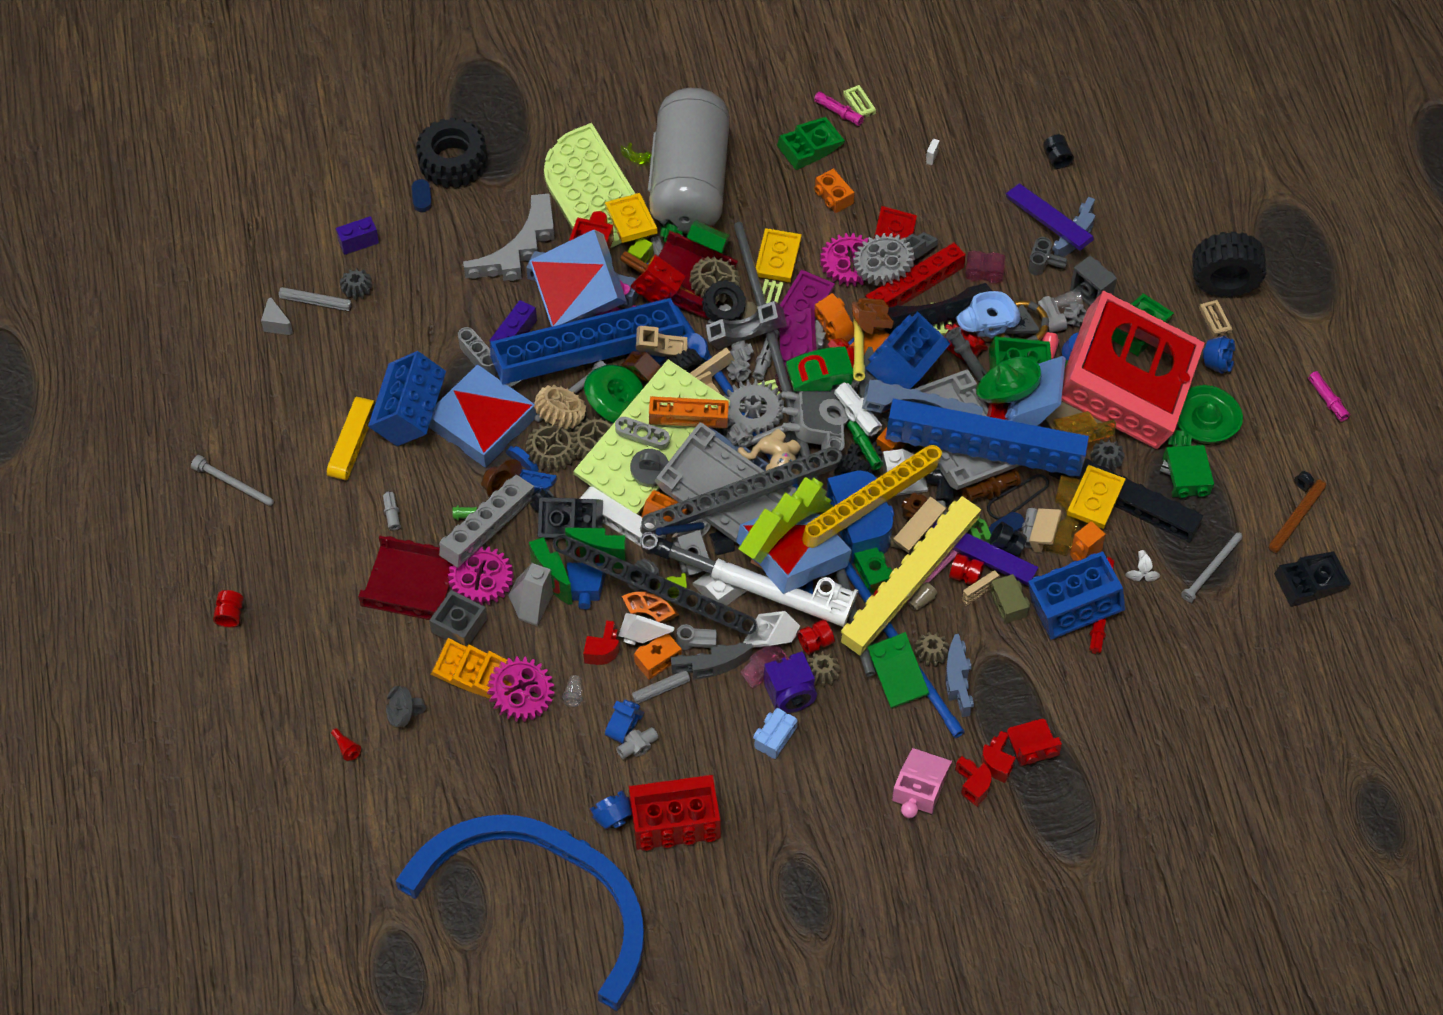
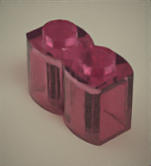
M980 251L968 252L965 278L972 281L1002 282L1005 255L999 253L986 254Z

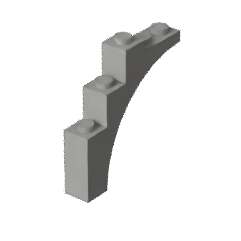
M550 194L531 195V208L528 219L519 234L505 247L485 257L464 261L465 279L494 277L497 275H502L503 281L522 279L520 261H529L534 251H537L536 242L555 240Z

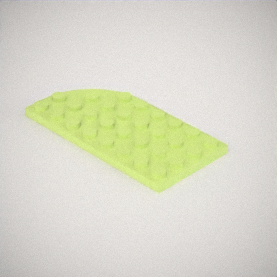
M587 124L563 135L547 153L544 166L545 182L572 230L577 217L589 220L591 214L595 211L604 212L607 215L608 224L613 225L605 208V202L634 195L635 192L593 124ZM614 225V239L611 247L622 243Z

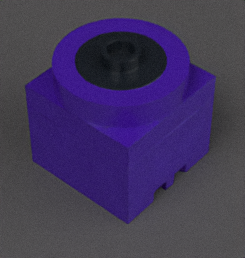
M803 651L789 657L790 660H786V657L781 658V663L775 660L764 664V685L775 709L779 708L786 713H793L806 708L817 698V692L814 687L815 678Z

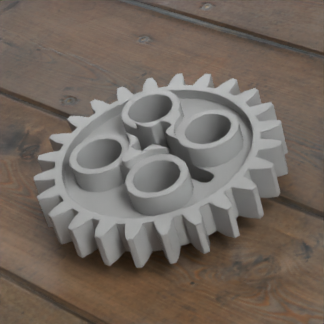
M883 233L880 238L876 234L874 240L869 237V242L863 241V247L858 246V252L854 253V267L858 276H862L863 281L867 279L869 284L875 281V285H878L879 282L885 285L886 281L893 284V279L900 281L899 276L906 277L905 271L911 272L910 267L914 266L913 261L915 260L913 247H911L910 242H906V238L900 239V235L893 238V233L889 237H886L885 233Z

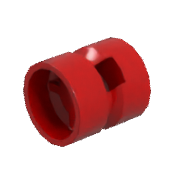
M957 553L949 578L958 581L964 579L966 584L972 585L980 580L984 562L976 559L970 561L968 556Z
M223 590L217 594L216 608L213 615L214 623L229 628L238 626L241 616L239 609H242L244 600L240 593L232 590Z
M823 619L812 624V628L807 626L797 631L799 642L808 655L818 651L820 646L824 648L835 643L833 632L826 620Z

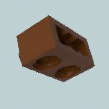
M632 351L621 364V366L632 371L640 381L649 382L661 368L647 352Z

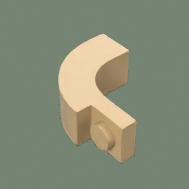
M639 326L637 328L636 350L639 352H647L649 355L661 357H677L676 354H681L683 350L687 351L688 337L659 334L658 327Z

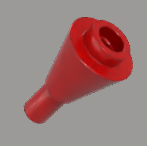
M337 728L333 729L331 734L337 740L344 760L356 759L361 752V746L343 736Z

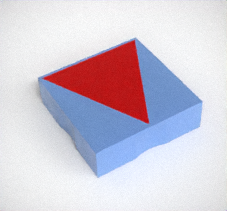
M596 230L589 231L529 260L551 327L590 318L627 302L619 278L613 269L612 257L604 234Z
M477 364L435 405L429 428L448 442L460 447L465 454L486 468L513 438L520 435L535 420V404L508 385H502L498 378Z
M818 513L809 515L794 525L774 545L762 563L757 562L783 594L806 585L815 578L843 569L848 565L852 550L837 534L817 547L810 548L804 545L802 538L805 527L810 521L820 516ZM759 517L740 524L736 540L739 545L742 544Z

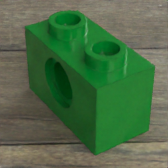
M877 547L854 553L853 560L856 570L871 594H874L882 582H887L890 579L889 576L892 572V569L887 567L885 563L886 559L883 552H879Z

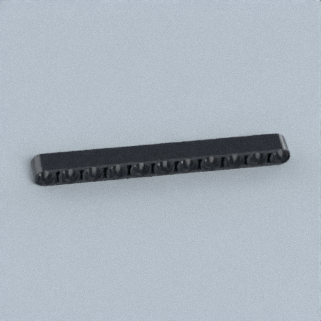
M558 535L553 540L554 549L561 554L741 633L752 634L758 628L757 620L750 615L572 537ZM562 538L568 541V546L564 550L558 547V542ZM581 546L586 549V555L583 558L578 557L576 553L577 549ZM599 554H602L605 558V562L601 566L595 563V557ZM618 562L624 568L620 574H616L613 570L614 565ZM638 570L642 574V579L639 582H634L632 573ZM653 579H658L661 583L658 590H653L650 587V582ZM672 587H677L679 595L673 599L669 596V590ZM690 595H695L698 598V603L693 607L687 603ZM709 603L715 604L717 608L713 615H709L706 612V606ZM728 611H732L735 614V620L732 623H728L724 619V615ZM746 619H750L754 623V628L751 631H746L743 628V622Z

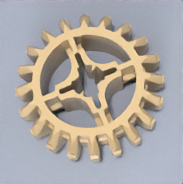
M547 385L546 388H542L536 395L534 402L535 413L540 415L539 418L545 419V423L549 422L552 426L556 425L558 428L564 427L565 429H568V427L574 428L581 423L585 417L586 406L584 401L580 399L581 396L575 395L574 391L571 392L568 388L564 389L562 386L557 387L555 385L552 387Z

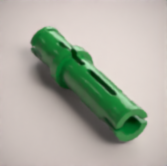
M849 421L847 427L853 434L854 442L860 446L873 470L880 469L883 466V461L871 444L869 436H867L856 421Z

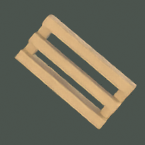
M1218 300L1200 304L1199 309L1213 337H1217L1218 334L1224 335L1225 332H1232V327ZM1212 306H1214L1216 312L1218 313V315H1219V317H1220V319H1221V321H1222V323H1223V325H1224L1223 328H1222V326H1221V324H1220V322H1219V320H1218V316H1217V314L1214 312Z
M992 571L963 591V603L967 606L990 590L991 581L998 579L999 574L996 571Z

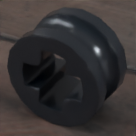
M1302 471L1294 479L1296 485L1304 491L1308 490L1315 482L1312 475L1307 471Z

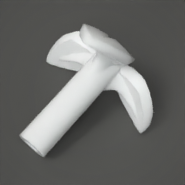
M1144 550L1138 552L1139 571L1131 570L1125 574L1127 578L1133 581H1140L1142 577H1145V580L1148 582L1160 578L1158 572H1149L1153 565L1150 557Z

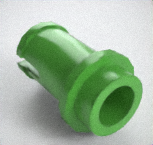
M457 505V507H453V519H457V521L459 519H466L470 513H474L477 510V507H459Z

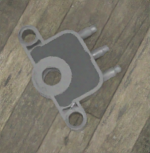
M833 385L831 391L781 392V397L795 400L794 408L782 407V413L794 416V423H783L782 428L795 431L796 436L801 441L821 444V450L836 447L842 452L844 448V426L848 422L849 417L846 414L844 405L834 394L839 385ZM833 456L827 457L830 461H836Z

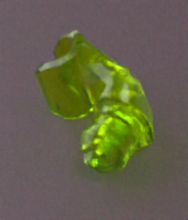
M631 142L627 144L628 147L621 145L622 156L630 161L645 164L651 160L652 154L650 152L635 153L632 150Z

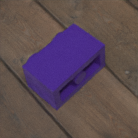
M371 216L336 228L338 242L344 255L379 244L377 229Z

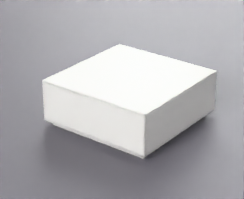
M933 139L927 150V164L933 165L939 150V140Z

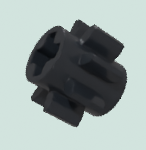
M540 488L530 496L532 502L529 504L534 511H539V498H554L555 496L550 490L544 491L543 488Z

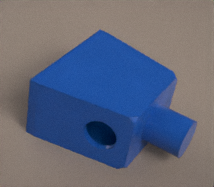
M567 563L572 600L579 601V608L589 609L591 601L600 600L606 573L584 563ZM596 563V565H598V566H601V565L604 564V563Z

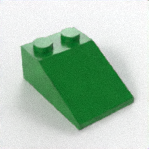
M994 336L989 347L990 370L997 364L1014 357L1031 358L1038 364L1051 360L1050 342Z
M906 632L868 646L891 709L930 694Z

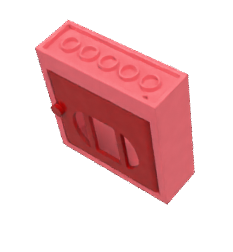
M1102 291L1087 309L1066 365L1061 401L1158 449L1175 431L1204 342L1148 314L1146 311L1140 310L1130 303L1113 296L1111 293ZM1116 328L1128 333L1120 357L1117 356L1112 346V334ZM1133 337L1157 348L1149 372L1126 362ZM1162 352L1173 356V366L1170 372L1162 376H1155Z

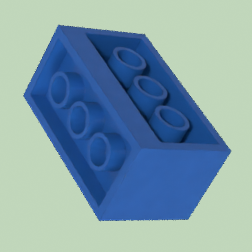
M917 311L913 316L909 314L869 357L870 363L866 366V369L877 380L883 381V383L890 385L898 384L902 388L911 389L951 343Z
M419 351L389 363L368 427L396 446L426 435L446 371Z
M1103 551L1091 554L1085 559L1074 561L1065 567L1056 568L1050 573L1036 576L1028 581L1031 603L1050 640L1125 610L1123 587Z

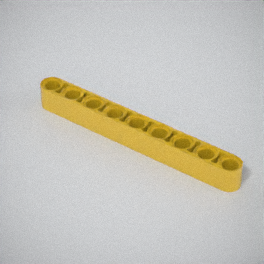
M935 445L925 447L810 521L804 530L802 538L804 545L810 548L819 546L934 471L938 467L942 455L941 449Z

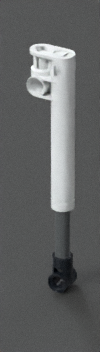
M645 532L640 537L641 548L646 554H654L665 559H675L712 573V578L720 579L733 586L842 627L847 622L858 593L857 589L854 591L843 588L841 584L825 577L818 581L813 594L798 588L783 594L770 578L729 562L726 563V561L721 559L714 561L674 546L673 542L657 537L653 532ZM647 540L655 541L651 547L644 545ZM823 585H829L832 589L826 593L821 591L820 588Z

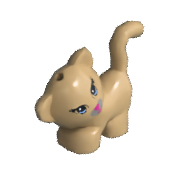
M775 429L771 434L760 439L752 448L751 453L745 451L743 447L738 448L737 451L748 460L755 459L760 451L772 455L770 463L766 466V470L796 460L795 456L799 453L801 446L795 440L784 443L786 435L780 429ZM797 469L791 470L796 475L800 474Z

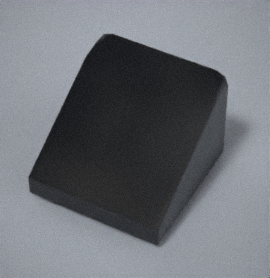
M721 531L709 534L716 555L735 550L733 540Z

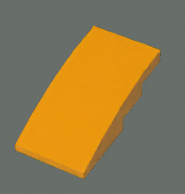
M448 638L431 675L454 686L490 699L493 695L487 694L488 689H490L487 684L491 681L489 677L491 673H494V668L499 667L501 661L506 664L507 659L491 651L485 653L469 644L466 647ZM507 680L503 681V683L506 686L512 685L511 682Z

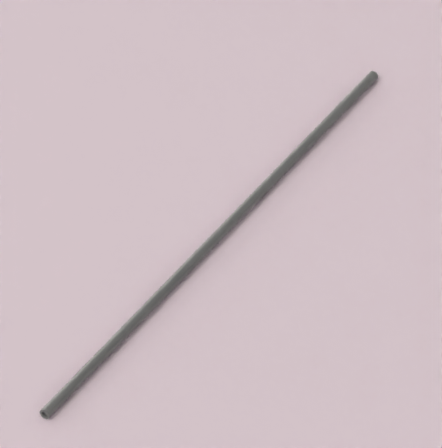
M737 222L734 224V229L758 307L766 304L743 223ZM775 331L767 332L765 334L782 392H792ZM784 398L786 406L794 408L795 400ZM789 415L791 423H794V416ZM796 436V440L801 446V457L810 455L808 443L801 441ZM813 462L809 463L811 467L815 468ZM845 568L836 571L838 583L843 588L851 590ZM855 602L849 614L850 624L857 612ZM867 648L860 658L865 675L870 677L875 675L876 672Z

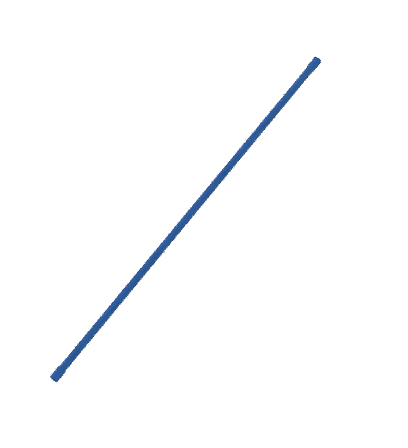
M674 305L684 324L683 332L685 334L695 333L679 307ZM709 353V355H708L707 360L703 359L704 362H706V361H708L710 358H712V356L710 355V353ZM719 371L713 377L728 397L727 390L729 389L733 392L732 386L722 371ZM766 454L768 459L771 460L772 455ZM798 484L791 485L796 489L799 487ZM848 562L847 567H845L847 577L866 603L872 594L851 563ZM890 622L883 629L888 638L898 635ZM920 667L930 693L927 695L944 720L953 737H960L965 732L947 708Z

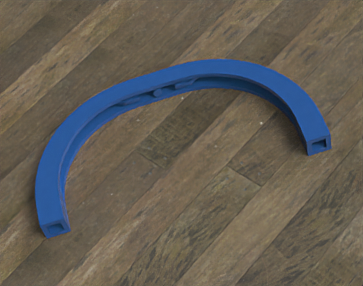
M489 815L473 818L447 828L425 843L415 853L396 879L398 890L416 899L435 871L453 855L468 847L493 840H518L538 845L593 875L608 889L619 907L624 925L621 952L611 973L598 992V1001L618 1011L637 978L643 957L644 932L641 909L636 894L624 874L612 861L592 848L588 842L573 838L566 830L560 831L544 822L517 815Z

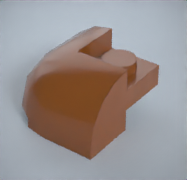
M859 298L858 302H852L853 317L865 332L873 334L874 328L879 330L892 328L893 320L888 315L889 306L884 300Z

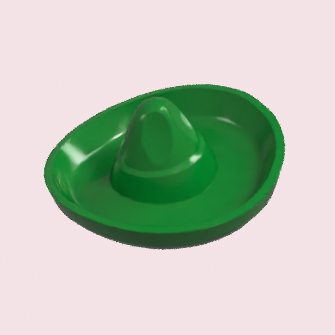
M1014 357L994 366L980 380L976 388L977 396L991 404L1009 403L1025 398L1033 393L1040 384V366L1036 361L1027 357Z
M604 365L593 370L587 376L584 384L585 395L591 406L598 414L613 423L644 388L640 379L632 371L619 365Z
M1199 385L1189 388L1177 426L1180 431H1188V436H1192L1193 441L1204 444L1220 443L1238 432L1243 423V413L1238 402L1229 393L1218 387Z

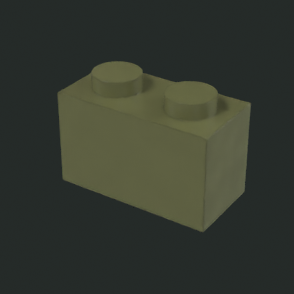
M1014 574L992 580L989 591L1004 624L1026 618L1028 609H1030V603L1028 598L1023 596L1022 585L1019 580L1016 581Z

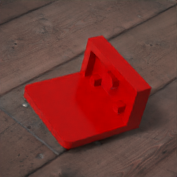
M654 255L645 271L631 284V288L650 302H656L673 297L678 292L686 276L657 255Z
M1045 719L1013 726L1007 730L1009 740L1020 766L1053 758L1060 754L1062 746L1060 738H1053Z

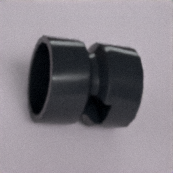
M1062 134L1050 136L1043 143L1044 150L1053 168H1065L1073 162L1074 156Z
M1000 522L993 530L989 543L999 549L1003 548L1004 551L1014 556H1018L1026 544L1027 536L1018 530L1013 531L1010 525Z

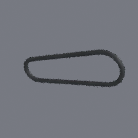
M1036 474L1028 478L1027 480L1021 482L1020 485L1014 486L1013 488L1000 494L999 497L993 498L987 505V511L989 515L995 519H1001L1004 516H995L990 511V505L994 501L1010 493L1011 491L1017 489L1018 487L1024 485L1025 483L1033 480L1036 477H1041L1045 479L1046 485L1041 490H1039L1037 493L1032 495L1030 498H1028L1026 501H1024L1022 504H1020L1018 507L1011 511L1016 512L1018 509H1020L1022 506L1027 504L1029 501H1031L1033 498H1035L1037 495H1039L1041 492L1048 488V478L1044 475Z

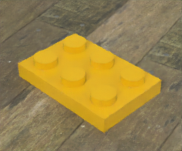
M640 193L605 202V208L622 243L657 234V227Z
M765 228L756 263L758 277L791 283L802 234Z
M1088 465L1068 508L1067 515L1087 523L1092 521L1096 526L1104 529L1125 483V478Z

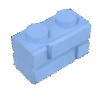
M776 708L773 713L769 712L764 720V727L762 729L758 728L754 734V747L771 758L776 759L796 730L797 718L786 714V712L779 708Z

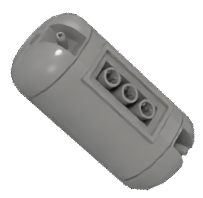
M684 88L668 95L659 107L656 132L653 135L648 185L650 213L664 227H666L667 223L676 225L678 227L677 230L682 231L683 234L689 233L691 225L695 220L711 227L714 226L720 218L723 209L729 135V109L719 96L702 88Z

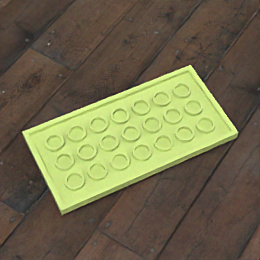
M668 359L619 418L628 417L649 424L650 396L712 400L728 399ZM711 405V408H717V405ZM614 422L573 473L591 487L596 488L625 508L639 515L644 508L646 499L653 490L659 491L660 487L658 485L646 487L636 482L630 471V463L633 456L643 449H656L661 451L670 461L695 427L649 424L666 430L670 436L669 445L664 449H657L619 436L615 431ZM627 424L621 426V429L624 430V428L627 427ZM645 429L637 431V435L640 437H645L648 434ZM651 432L650 440H652V436H654L653 432ZM663 436L658 438V442L664 440Z

